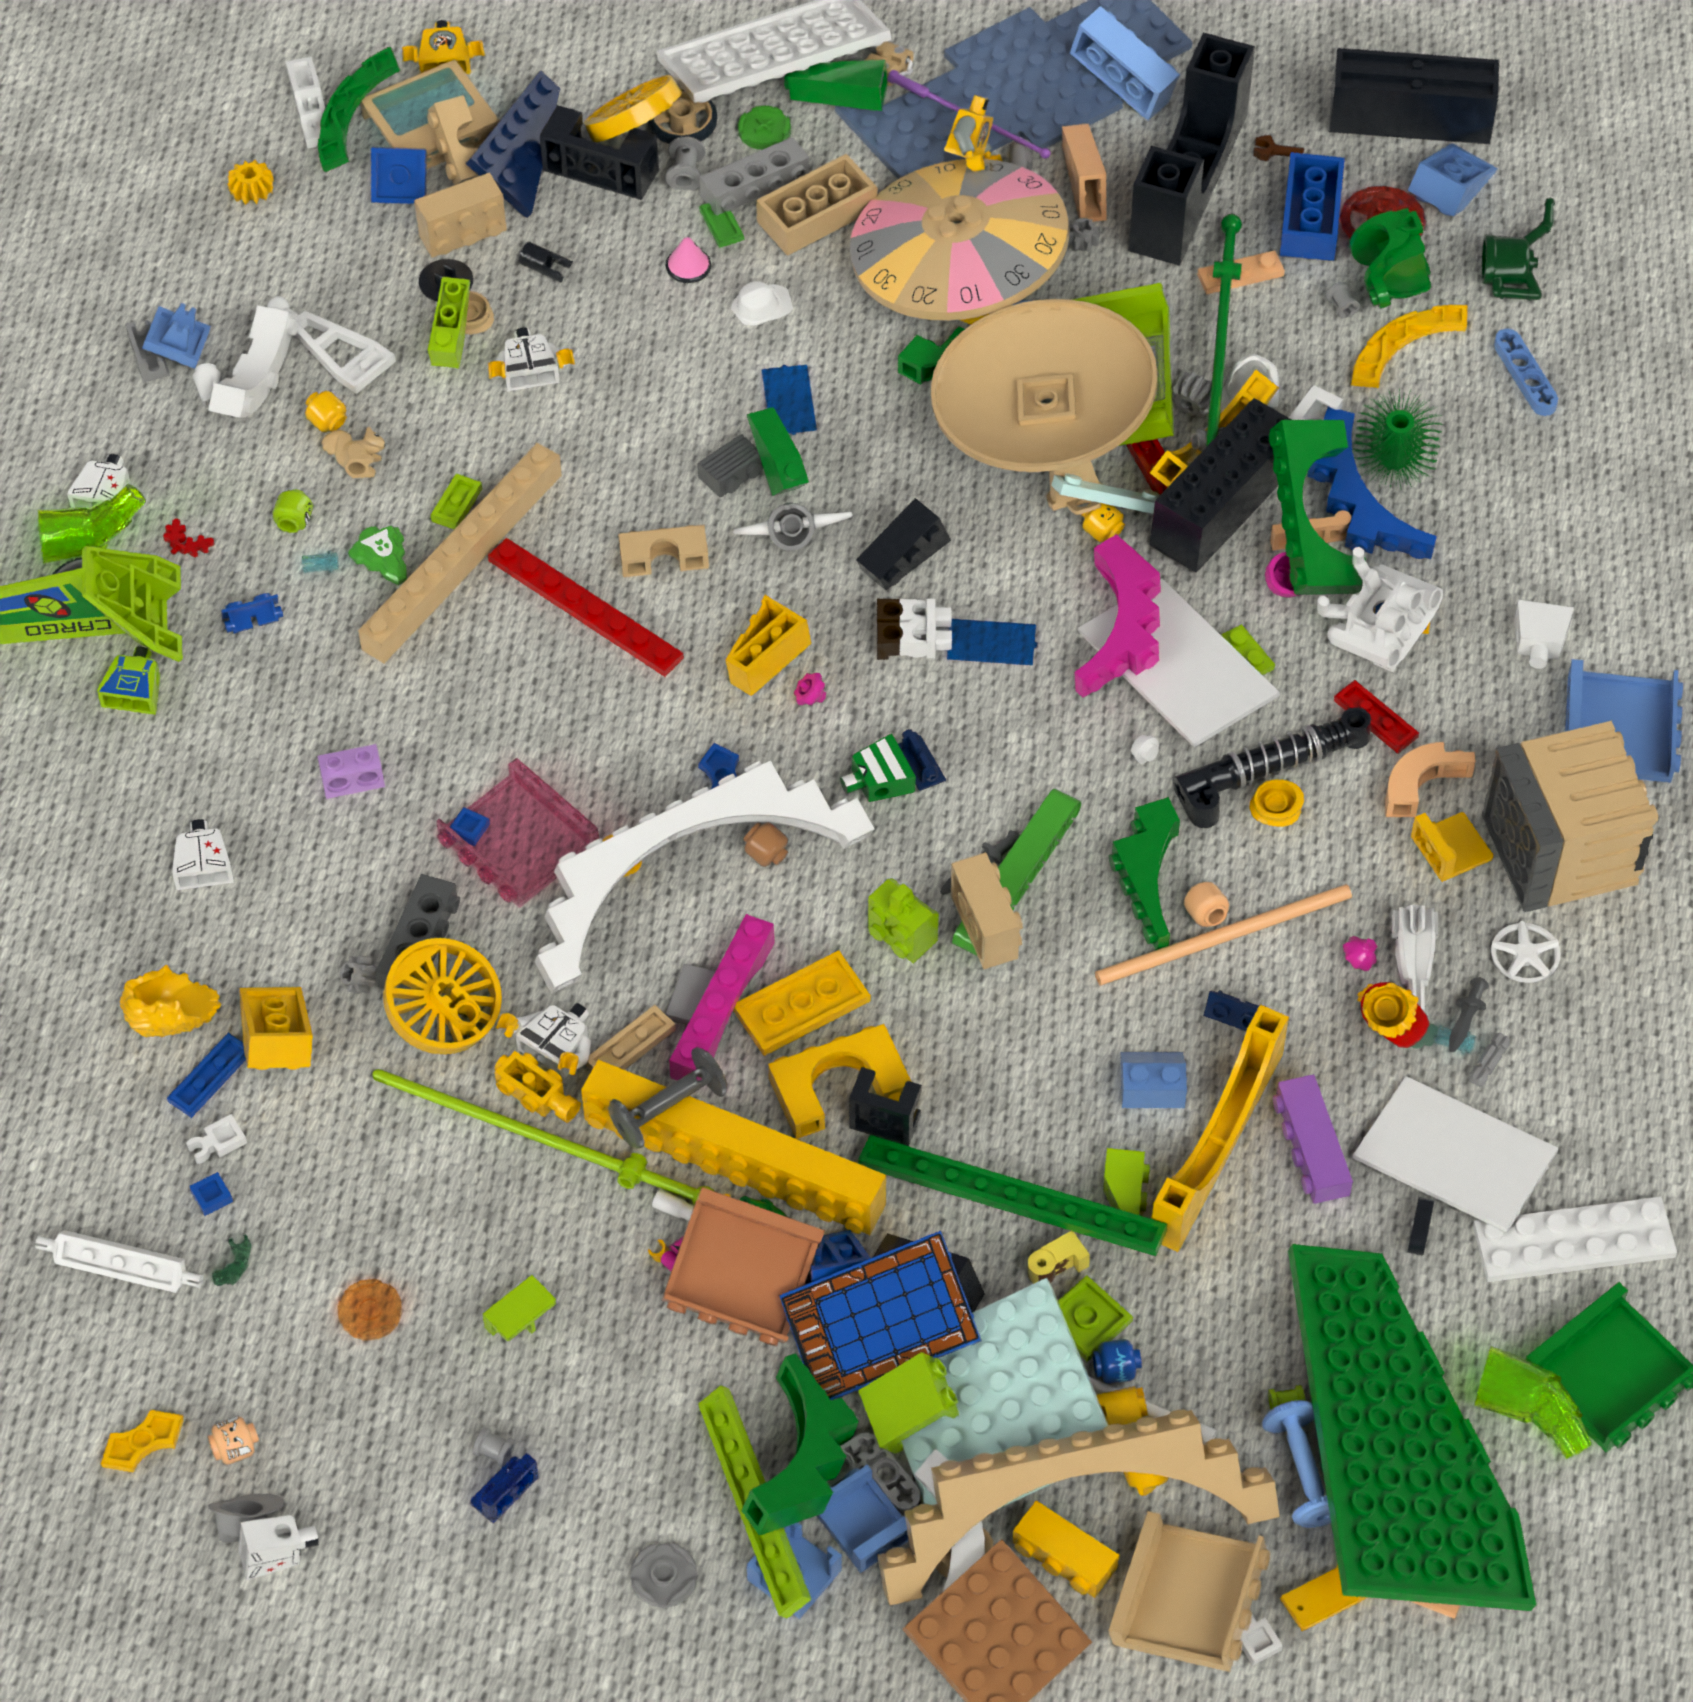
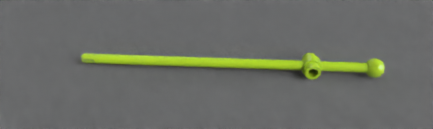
M375 1069L372 1073L373 1079L619 1172L617 1182L626 1189H633L636 1184L642 1181L690 1199L693 1204H695L699 1190L702 1187L714 1191L709 1186L694 1188L646 1170L648 1161L639 1153H632L629 1158L622 1161L387 1071Z

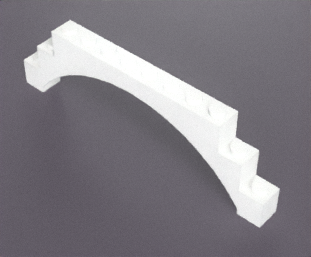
M758 761L745 768L746 773L738 777L731 774L718 782L719 786L711 790L708 787H704L693 793V798L684 803L682 800L671 803L665 808L666 812L657 816L655 813H650L639 820L640 824L631 829L628 825L621 827L612 833V838L604 842L600 838L586 845V850L577 855L573 851L562 856L558 860L559 864H557L554 872L568 900L565 897L554 900L548 905L550 908L547 909L544 916L559 945H556L555 942L545 945L539 949L540 954L537 955L535 964L551 993H554L579 981L582 973L578 966L583 943L599 906L621 878L652 852L677 838L698 830L745 822H771L773 824L797 827L839 842L842 848L845 849L869 837L874 831V827L858 798L848 802L847 798L842 799L832 805L831 810L814 779L807 783L804 780H800L789 786L788 792L772 762L768 761L761 764Z

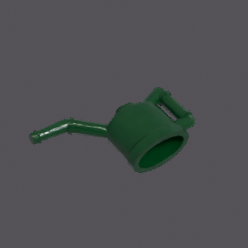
M1553 198L1545 200L1543 221L1523 238L1494 236L1492 234L1484 235L1481 260L1482 283L1492 284V294L1494 297L1500 299H1524L1527 301L1541 299L1542 291L1532 273L1533 268L1538 267V257H1534V250H1530L1529 246L1543 235L1550 233L1554 223L1555 202ZM1526 284L1528 289L1504 287L1503 285L1521 286Z

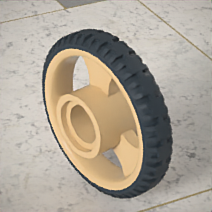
M680 89L682 92L681 96L673 103L669 110L648 121L652 133L657 134V138L667 144H670L679 137H692L702 142L716 128L717 110L711 100L703 103H694L687 93ZM705 110L708 114V120L701 128H697L696 113ZM669 122L671 131L666 130L660 124Z

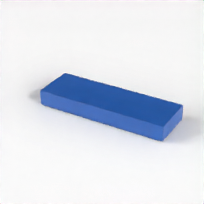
M228 1032L167 1097L168 1102L192 1118L246 1061L244 1043Z

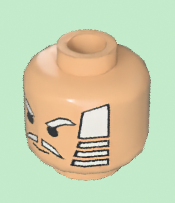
M240 1416L215 1424L212 1427V1435L207 1436L215 1460L221 1459L226 1465L251 1457L255 1450L253 1443L259 1441L253 1423L246 1425V1422Z

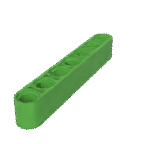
M1055 788L1050 791L998 867L1001 877L999 881L1002 888L1007 887L1009 890L1012 910H1014L1012 906L1018 904L1029 888L1028 882L1032 883L1043 867V860L1047 861L1059 842L1057 840L1062 839L1073 823L1071 819L1076 818L1082 804L1080 800ZM961 921L954 933L952 943L977 956Z

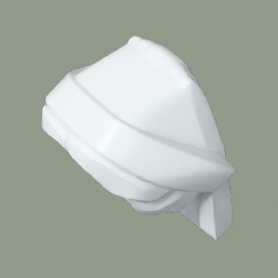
M1249 354L1238 360L1226 378L1225 387L1222 388L1220 413L1233 400L1255 370L1279 387V373L1275 365L1256 354ZM1279 389L1267 406L1278 407Z

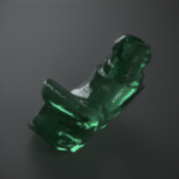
M247 1234L243 1235L244 1241L240 1244H235L233 1237L228 1239L235 1259L231 1264H227V1267H224L222 1270H215L212 1273L214 1285L232 1284L233 1286L247 1269L252 1248Z

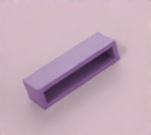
M1312 1074L1278 1082L1276 1095H1273V1105L1276 1113H1281L1283 1116L1282 1130L1286 1140H1291L1294 1147L1291 1150L1292 1159L1295 1167H1301L1303 1173L1301 1184L1304 1193L1311 1195L1313 1204L1350 1196L1353 1180L1315 1075Z

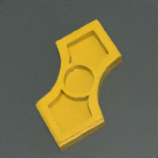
M150 1410L146 1419L136 1428L123 1433H110L101 1461L102 1467L134 1473L139 1462L148 1454L159 1449H175L184 1421L183 1415Z

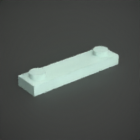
M1066 473L1065 477L1054 475L1051 484L1060 495L1151 514L1154 512L1155 500L1160 496L1158 493L1150 490H1143L1140 493L1082 481L1081 477Z

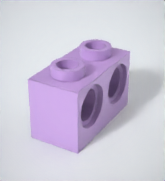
M376 744L317 756L326 799L385 787Z

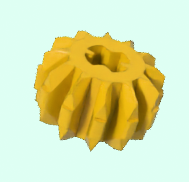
M244 159L242 165L234 164L233 170L228 171V190L236 201L243 200L245 205H247L250 200H253L257 204L258 198L267 200L268 194L273 193V174L265 163L259 164L256 159L251 163H247Z

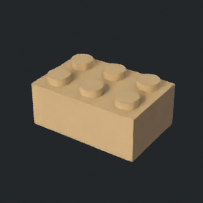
M490 173L414 200L419 237L432 258L438 255H446L452 250L463 246L473 245L476 241L490 236H497L507 230L503 194Z
M986 852L951 863V898L983 969L1018 959L1019 946L1022 945L1020 930L1023 929L1020 914L1018 911L1013 912L1010 906L1012 900L1008 888H1002L999 880L1001 877L998 866L995 862H990Z

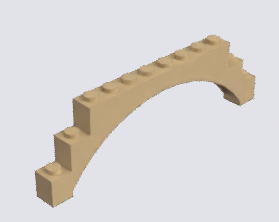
M1175 1410L1166 1416L1157 1418L1143 1417L1130 1424H1112L1106 1426L1103 1430L1094 1432L1080 1431L1074 1433L1071 1437L1063 1439H1044L1036 1445L1027 1447L1013 1446L1004 1452L995 1454L981 1453L974 1456L973 1459L959 1462L951 1460L943 1462L940 1466L932 1467L931 1471L937 1504H921L912 1510L904 1511L910 1547L905 1549L900 1547L892 1548L886 1553L878 1554L877 1556L883 1590L890 1606L921 1599V1590L935 1567L948 1551L981 1520L1015 1498L1054 1482L1103 1472H1137L1161 1475L1195 1485L1227 1501L1240 1511L1247 1524L1280 1517L1276 1486L1266 1467H1252L1240 1473L1238 1452L1229 1439L1217 1438L1203 1444L1200 1422L1193 1411Z

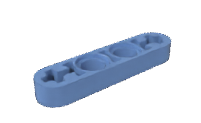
M1513 329L1498 331L1494 343L1495 350L1532 410L1541 416L1553 414L1557 408L1558 396L1521 336ZM1522 359L1527 365L1517 366L1512 361ZM1527 379H1534L1539 382V385L1529 386L1525 381Z

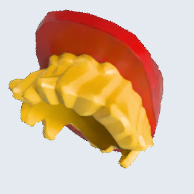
M1380 982L1368 984L1363 991L1358 992L1357 1001L1361 1002L1362 1017L1367 1022L1368 1027L1383 1035L1397 1047L1409 1048L1420 1041L1429 1027L1428 1016L1417 1004L1419 999L1417 996L1412 995L1411 990L1404 989L1395 983Z

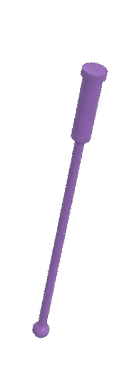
M892 70L888 75L887 80L890 83H895L923 98L929 97L956 112L962 109L929 92V88L899 74L896 70ZM992 124V130L1040 153V156L1044 159L1050 157L1051 152L1048 148L1042 149Z

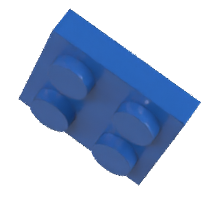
M371 148V203L415 204V199L427 195V148Z

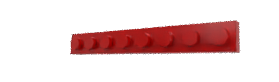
M506 538L488 555L490 563L662 676L666 677L684 659L683 652L510 539Z

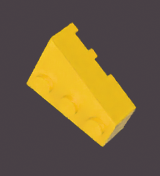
M764 595L762 598V605L757 614H753L750 618V625L744 634L741 633L725 659L730 683L750 696L754 695L812 644L807 620L767 595Z

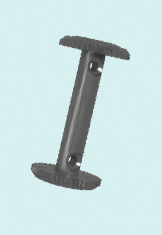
M698 1047L692 1049L691 1055L696 1069L630 1111L618 1099L610 1101L608 1110L611 1120L619 1134L630 1146L638 1149L644 1147V1137L639 1127L705 1085L719 1097L726 1094V1078L720 1066L709 1052ZM696 1077H701L702 1080H696ZM638 1115L641 1118L635 1119L634 1116Z

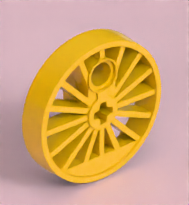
M663 75L651 79L620 94L598 108L587 117L584 125L592 142L608 140L633 128H637L666 111L681 96L682 92L671 75Z
M431 938L409 946L395 959L385 981L383 1003L390 1024L407 1043L425 1052L446 1055L469 1049L491 1030L500 1013L502 991L495 970L480 952L457 940ZM447 953L458 956L448 977H446ZM437 954L438 974L432 961V958ZM463 959L472 965L469 970L457 980H454ZM477 971L481 974V976L484 979L482 981L461 986ZM403 984L411 989H403L397 987ZM488 988L490 997L468 995ZM393 998L414 1001L395 1006ZM479 1006L491 1007L490 1015L481 1011ZM422 1008L406 1023L399 1015ZM432 1010L421 1035L413 1031L411 1027ZM458 1014L467 1015L470 1022L462 1021ZM437 1016V1041H433L426 1037ZM478 1021L486 1025L481 1031L475 1026ZM445 1024L448 1026L454 1040L452 1043H445ZM468 1034L471 1036V1038L466 1040L463 1039V1036Z

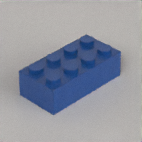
M1290 153L1279 256L1334 261L1339 226L1344 157Z

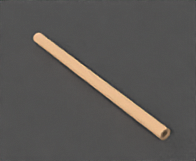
M1345 884L1095 971V977L1101 986L1352 898L1350 887Z

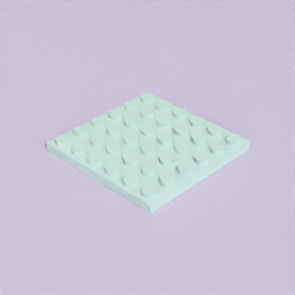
M1047 1278L972 1313L982 1341L938 1358L945 1366L947 1384L957 1396L958 1403L956 1407L959 1416L954 1419L943 1416L904 1439L902 1444L914 1475L935 1448L949 1461L959 1462L973 1459L974 1456L981 1453H1000L1013 1446L1027 1447L1036 1445L1044 1439H1063L1071 1437L1076 1432H1094L1103 1430L1108 1426L1055 1293ZM915 1478L924 1504H937L928 1489ZM1048 1484V1485L1039 1487V1488H1037V1489H1035V1490H1033V1491H1030V1492H1028V1493H1026V1494H1024V1495H1021V1496L1015 1498L1014 1500L1010 1501L1009 1503L1003 1505L1002 1507H1004V1506H1006V1505H1008V1504H1010V1503H1012V1502H1014V1501H1016V1500H1019V1499H1021V1498H1023V1497H1025V1496H1027V1495H1029V1494H1031V1493H1034V1492H1036V1491H1038V1490H1040V1489H1042V1488H1044V1487H1047V1486H1049V1485H1051V1484Z

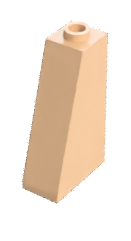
M1089 124L1062 126V149L1078 218L1092 219V222L1107 220L1106 171Z

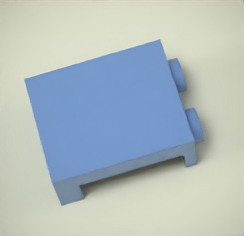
M868 1465L860 1470L858 1468L851 1470L844 1476L842 1482L834 1487L830 1486L833 1494L824 1513L817 1515V1517L860 1573L878 1562V1554L886 1553L892 1548L901 1547L909 1541L905 1516L902 1517L874 1481L872 1469Z

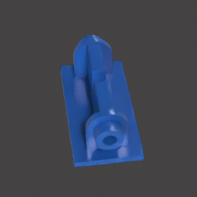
M264 593L254 597V601L243 604L242 601H236L226 605V609L221 610L222 619H229L224 621L227 633L233 631V634L252 629L251 618L255 616L259 626L279 621L278 618L283 617L281 606L275 607V604H278V594L271 596L270 593Z

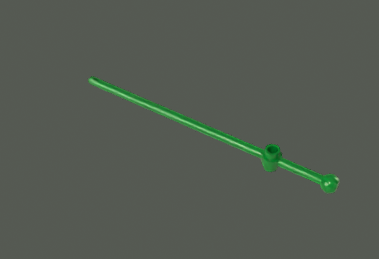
M1235 214L1224 216L1220 223L1221 229L1225 233L1223 261H1214L1213 278H1221L1206 446L1219 433L1232 279L1240 280L1242 263H1234L1236 234L1241 230L1242 222Z

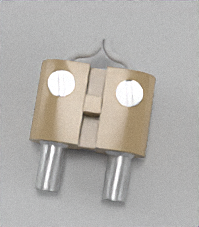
M888 41L883 42L877 47L866 48L876 52V54L871 53L865 60H886L887 76L892 70L900 72L903 76H910L913 73L911 67L914 54L911 50ZM852 56L850 59V61L863 60L855 56ZM888 82V86H892L894 84Z

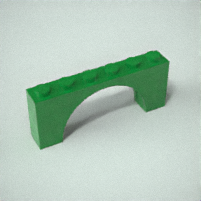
M1281 420L1270 429L1269 443L1274 455L1273 470L1277 475V497L1281 502V524L1286 535L1287 543L1285 550L1290 561V582L1293 585L1294 594L1359 593L1362 590L1363 581L1353 567L1352 556L1331 547L1317 534L1307 517L1303 503L1304 480L1312 464L1323 458L1336 457L1348 448L1344 420Z

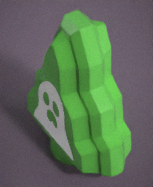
M372 526L365 529L360 534L359 541L354 543L348 551L349 557L356 564H364L370 571H379L386 580L397 585L407 580V567L402 560L405 554L402 546L404 537L399 528L388 526L379 530L378 527Z

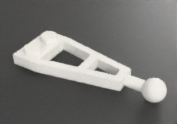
M281 296L273 297L268 302L267 307L296 313L290 309L288 301ZM303 311L300 315L297 314L296 316L298 330L295 336L339 383L355 394L396 362L395 354L372 339L307 311ZM310 326L324 333L314 340L304 328ZM337 339L363 350L342 368L324 351Z

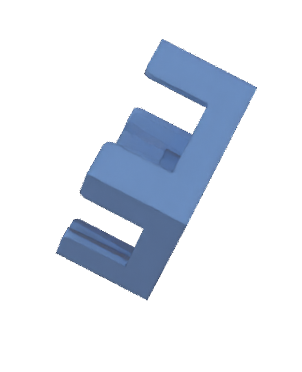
M795 1523L784 1527V1530L812 1599L793 1614L801 1619L842 1571V1554L831 1546L827 1547V1554L802 1536V1525ZM755 1555L747 1564V1580L771 1597Z

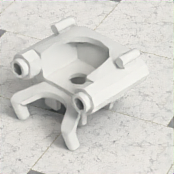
M1356 547L1353 549L1352 564L1363 581L1360 594H1353L1345 605L1331 604L1327 597L1321 596L1318 598L1317 612L1322 617L1348 619L1347 624L1339 622L1330 627L1327 634L1330 644L1372 661L1376 666L1394 672L1398 663L1405 658L1434 617L1443 598V589L1382 564L1370 569L1364 559V550ZM1384 602L1379 611L1375 614V606L1379 603Z

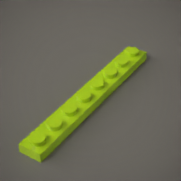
M720 1385L698 1403L777 1613L779 1616L788 1619L812 1599L784 1527L759 1536L741 1511L750 1490L766 1481L729 1388Z

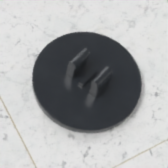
M441 259L428 264L421 271L418 280L421 292L427 298L438 301L442 277L470 280V290L474 281L470 268L463 262L454 259Z

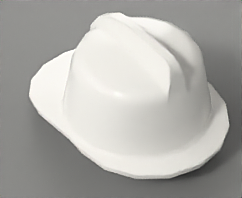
M754 281L743 286L739 295L732 302L731 310L744 325L755 326L784 317L793 310L787 288Z

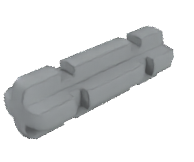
M1502 1033L1494 1035L1491 1044L1487 1046L1477 1061V1066H1474L1470 1072L1469 1081L1479 1087L1485 1084L1488 1075H1491L1502 1058L1501 1055L1509 1047L1510 1038L1508 1036H1504Z

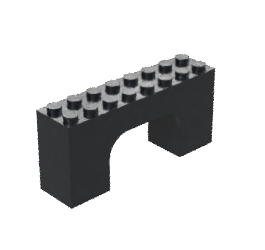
M1203 32L1186 69L1183 105L1167 149L1151 145L1133 184L1129 252L1181 265L1248 115L1255 46Z

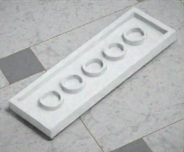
M1662 1196L1517 1215L1507 1232L1482 1220H1475L1473 1223L1487 1282L1676 1258L1677 1255Z

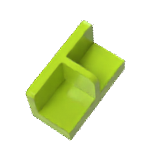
M531 1275L482 1314L484 1327L492 1336L498 1332L506 1341L512 1340L524 1329H527L532 1334L536 1331L535 1321L556 1305V1298Z

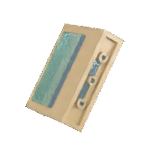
M456 60L370 94L360 103L364 120L371 117L391 147L427 148V169L445 162L443 154L441 155L437 149L436 139L438 138L435 130L431 129L427 120L428 109L434 103L464 95L473 121L466 128L457 130V139L463 147L468 149L478 148L499 122L497 116Z

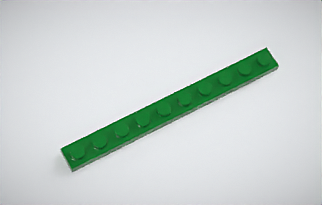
M872 1135L869 1136L858 1158V1164L894 1178L1153 1256H1157L1167 1233V1224Z

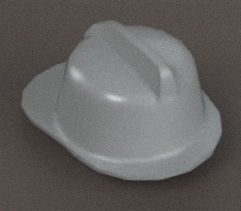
M248 1494L227 1501L214 1502L209 1504L208 1507L209 1510L216 1513V1527L219 1539L224 1543L238 1542L241 1522L264 1519L265 1515L280 1510L284 1506V1500L273 1494Z

